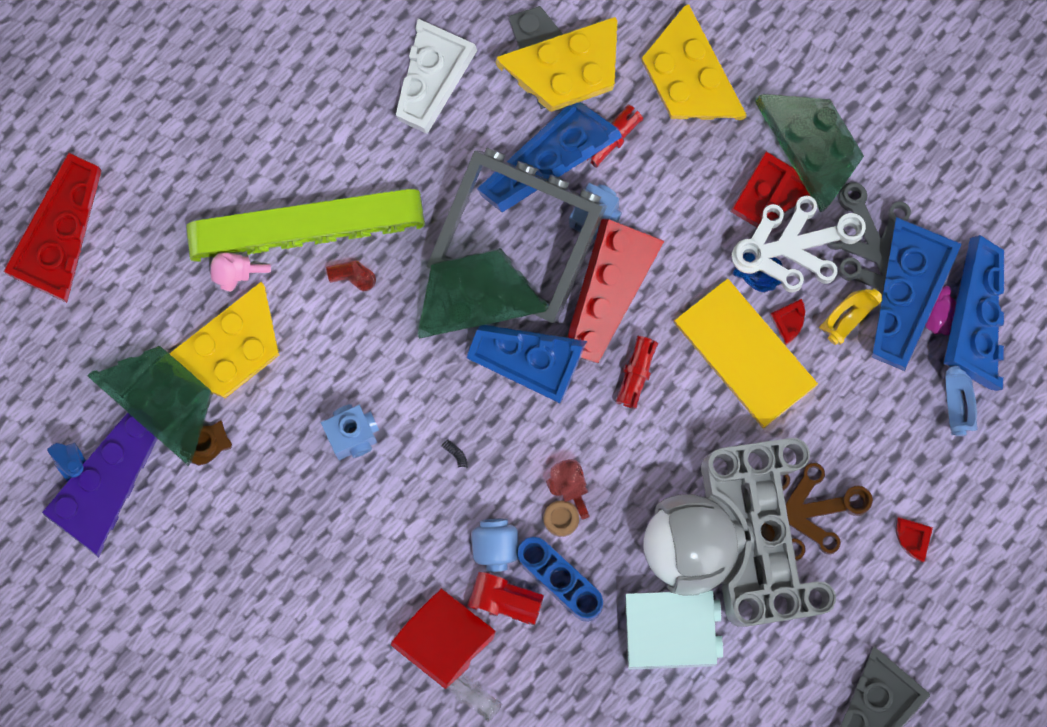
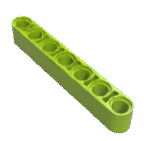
M405 189L196 220L186 225L190 260L201 262V258H214L217 254L223 252L240 253L247 251V255L269 252V248L281 246L282 250L302 247L303 243L315 241L316 245L336 242L337 238L347 236L349 239L370 237V233L382 231L383 234L403 232L405 231L404 228L415 226L417 229H421L425 226L420 191Z

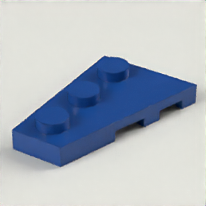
M481 324L476 330L466 358L561 403L587 341Z

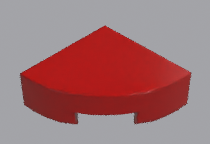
M802 299L770 313V317L785 345H788L797 337L804 325L805 306Z
M898 517L896 521V534H898L897 538L900 545L905 548L904 551L906 550L910 554L909 556L923 563L933 527Z

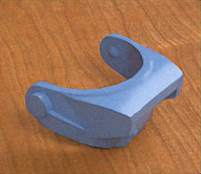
M953 366L945 371L951 435L966 436V431L978 430L976 398L972 379L959 366ZM961 391H964V392H965V396H966V400H967V406H968L967 422H964V420H965V409H964V402H963V397H962Z

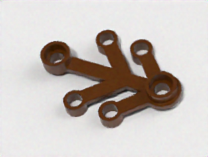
M810 463L805 467L802 480L785 504L789 526L817 543L819 549L824 554L830 555L837 552L840 548L841 541L839 536L833 532L824 531L807 519L845 511L853 516H861L871 508L873 498L867 488L853 486L846 491L843 497L803 504L814 486L820 484L825 477V470L820 464ZM810 468L819 470L820 478L818 480H811L808 477L807 472ZM789 474L782 475L786 480V484L782 486L783 491L786 490L790 484ZM852 496L861 497L863 500L861 508H854L850 504ZM764 523L761 527L762 537L772 542L775 536L773 528L767 523ZM832 537L836 542V547L832 550L826 549L823 545V539ZM792 539V544H797L801 548V554L795 556V560L798 561V559L800 560L804 556L806 548L801 540Z

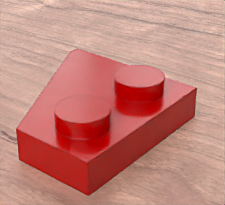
M765 152L730 212L758 228L762 221L763 211L767 206L772 204L778 205L786 213L796 206L797 201L801 197H811L820 191L822 185L770 153ZM776 212L766 214L767 218L771 221L779 217Z

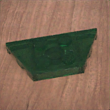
M772 94L759 95L755 101L756 105L808 193L816 200L820 213L825 211L863 159L862 151L830 99Z
M501 248L435 262L431 265L418 337L420 339L546 312L549 309L548 304L544 299L541 300L528 285L529 281L520 271L512 266V261Z
M157 346L144 351L138 357L118 361V365L100 372L95 370L87 375L94 384L187 466L192 463L213 393L161 346Z

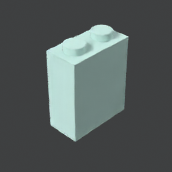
M713 591L688 596L671 592L625 595L628 670L711 667L717 665V658H723L722 636H716L715 621H721L720 599L714 600Z

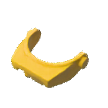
M876 289L852 292L833 310L819 328L829 336L828 339L831 343L841 345L849 333L882 301L881 293ZM852 306L853 309H851L848 313H846V314L840 319V321L836 324L835 328H833V326H834L836 320L839 318V316H840L844 311H846L848 308H850V307Z

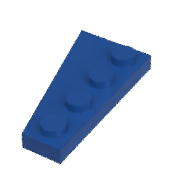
M578 102L564 108L506 162L515 166L518 161L527 163L537 168L536 175L548 180L550 175L560 177L622 138V135L617 127L583 103ZM494 172L477 188L480 195L500 212L506 211L537 191L535 188L498 172Z

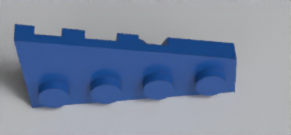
M896 217L872 358L902 371L906 370L959 253L961 243Z
M979 235L970 238L944 364L949 367L959 366L975 382L990 390L998 391L1003 390V377L998 376V361L1004 360V346L998 345L999 327L1004 326V312L1001 311L999 305V295L1004 293V250Z

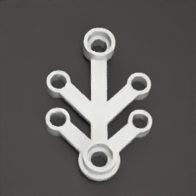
M803 196L797 201L795 213L779 241L765 244L772 228L778 227L784 217L782 208L772 204L764 209L762 221L753 237L741 240L735 245L732 251V262L743 273L751 274L760 270L781 281L782 287L786 291L797 292L802 287L804 281L802 273L796 269L787 270L770 259L782 255L814 272L819 282L828 284L837 275L835 263L829 260L823 261L804 251V249L839 240L846 244L857 243L863 237L866 225L861 216L848 213L839 219L837 226L799 235L807 219L812 218L817 210L816 200L810 196ZM808 203L812 206V211L804 212L801 210L800 205ZM776 212L779 219L771 221L767 218L766 214ZM851 226L855 229L856 234L853 236L846 235L843 228ZM746 252L753 253L755 260L747 262L743 259V254ZM828 267L832 270V275L825 277L820 273V269ZM795 276L799 283L795 286L789 285L786 278Z

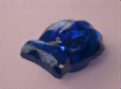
M746 252L743 254V259L747 262H752L755 260V255ZM776 257L770 258L771 260H773V261L776 262L777 264H779V265H781V266L783 265L782 262H781L778 258H776ZM737 268L733 271L735 277L744 279L749 286L758 292L773 291L776 289V286L782 284L781 281L760 270L751 274L743 273Z

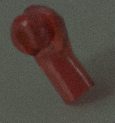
M354 260L326 266L330 283L348 280L361 291H369L375 286L376 277L373 271L359 261Z

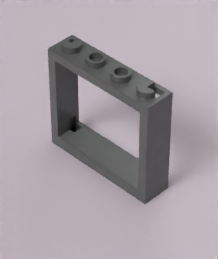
M488 147L485 152L474 151L426 267L554 323L558 321L607 205L600 203L601 197L591 191L582 189L579 194L568 189L569 182L559 177L550 175L547 180L536 175L537 168L527 163L518 161L516 166L504 161L506 155ZM482 166L589 212L551 302L446 256Z

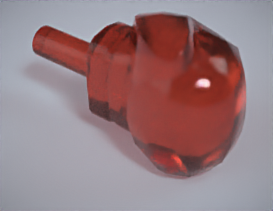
M568 459L551 467L550 478L546 480L549 491L555 496L563 495L565 502L573 499L582 520L590 517L581 496L588 493L580 463L577 460Z

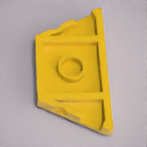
M690 5L684 6L642 57V63L670 118H699L701 120H714V118L745 119L747 114Z
M616 17L498 56L495 62L496 66L501 71L505 69L519 81L518 85L527 93L535 95L538 102L550 112L610 92L615 85L618 21Z
M262 282L257 284L155 365L160 371L185 380V382L208 390L210 393L224 399L280 356L264 284Z

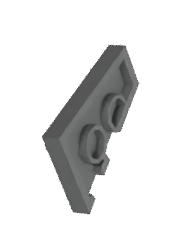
M874 646L840 727H904L929 699L931 694Z

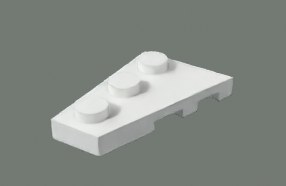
M418 19L415 43L411 47L409 55L410 65L407 77L403 81L396 116L400 122L428 134L477 52V48L474 43Z

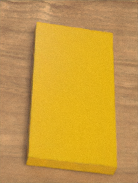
M728 278L674 320L677 328L763 429L818 385L815 379Z

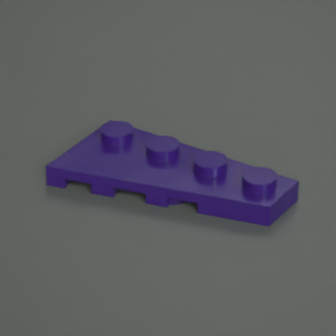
M134 404L85 461L82 473L67 482L43 510V515L99 558L104 548V543L110 531L113 530L119 518L118 515L126 499L129 498L135 486L134 483L162 431V425Z

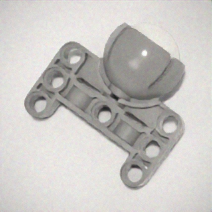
M787 438L717 449L707 455L701 463L706 497L695 494H678L665 498L656 505L655 516L649 522L644 535V554L651 570L659 579L667 583L671 593L682 596L699 595L709 592L722 583L727 619L737 627H749L812 617L828 613L834 608L836 594L829 584L819 581L799 583L781 483V475L793 473L808 463L810 451L806 443L798 438ZM784 448L794 451L796 455L795 465H790L784 460ZM750 453H755L761 458L762 467L760 470H755L749 465L748 456ZM715 458H721L726 462V475H720L714 470L713 461ZM764 523L769 524L775 532L772 542L765 540L761 535V527ZM812 589L818 591L822 597V603L818 609L809 602V594ZM777 595H781L786 599L787 610L784 614L778 613L774 608V599ZM742 600L749 602L752 606L753 612L749 620L742 618L739 614L738 606Z

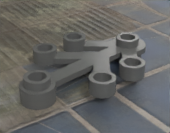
M851 182L842 187L839 194V203L845 210L851 211L863 218L866 225L863 234L866 243L861 241L854 244L831 242L826 245L832 250L841 249L876 263L880 274L861 268L860 262L855 258H846L839 267V274L844 280H856L878 289L883 296L896 221L894 210L902 209L905 212V217L900 219L908 221L911 209L904 202L894 203L889 210V222L881 239L865 205L868 196L866 189L859 183ZM856 191L859 193L860 198L852 200L849 198L848 192ZM847 264L853 265L856 268V273H846L844 266Z

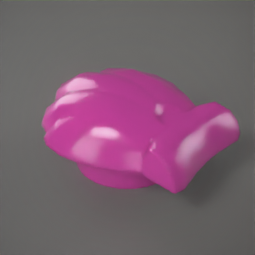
M943 286L926 323V328L934 334L950 335L956 301L951 297L950 286Z

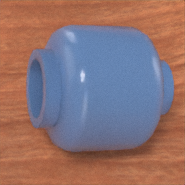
M504 518L479 521L480 526L473 529L471 533L474 561L480 565H486V571L488 572L508 570L507 564L518 559L519 542L517 528L508 524V519Z

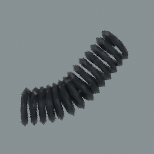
M447 439L441 447L449 451L451 455L453 454L457 460V465H459L458 468H468L467 459L463 451Z

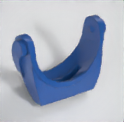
M75 442L68 445L55 443L47 448L55 467L67 482L82 473L83 464L86 459Z

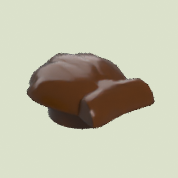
M220 420L212 426H200L187 431L181 441V455L187 458L189 463L200 466L211 462L221 451L231 449L232 443L226 435L223 422Z

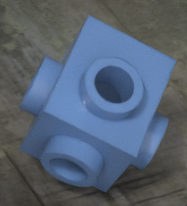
M352 404L340 407L333 412V417L321 422L338 460L350 455L353 458L363 456L372 450L371 445L377 443L373 433L379 431V428L371 411L364 414L360 404L355 407ZM356 428L353 433H348L351 429Z

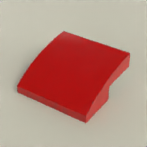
M441 588L406 623L392 640L391 646L444 689H447L469 668L471 660L494 639L496 631Z

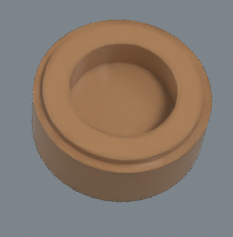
M555 501L546 508L544 525L552 535L566 537L577 529L579 514L573 504L567 501Z

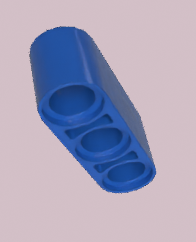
M530 537L520 544L518 548L520 565L543 588L579 620L589 622L599 617L603 608V597L598 589L541 538ZM531 547H538L544 552V558L537 564H530L524 559V553ZM557 571H564L569 574L571 582L565 588H556L550 582L552 574ZM584 595L594 597L597 601V608L591 613L581 612L577 607V601L580 597Z

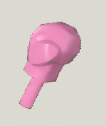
M229 252L217 254L212 259L210 266L211 280L220 285V288L225 291H233L239 281H248L249 273L271 272L270 264H250L248 256Z

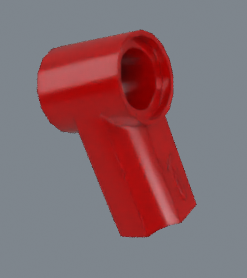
M478 572L467 605L469 608L474 610L479 608L490 612L489 614L493 616L500 614L535 626L544 595L508 584L509 581L501 577Z

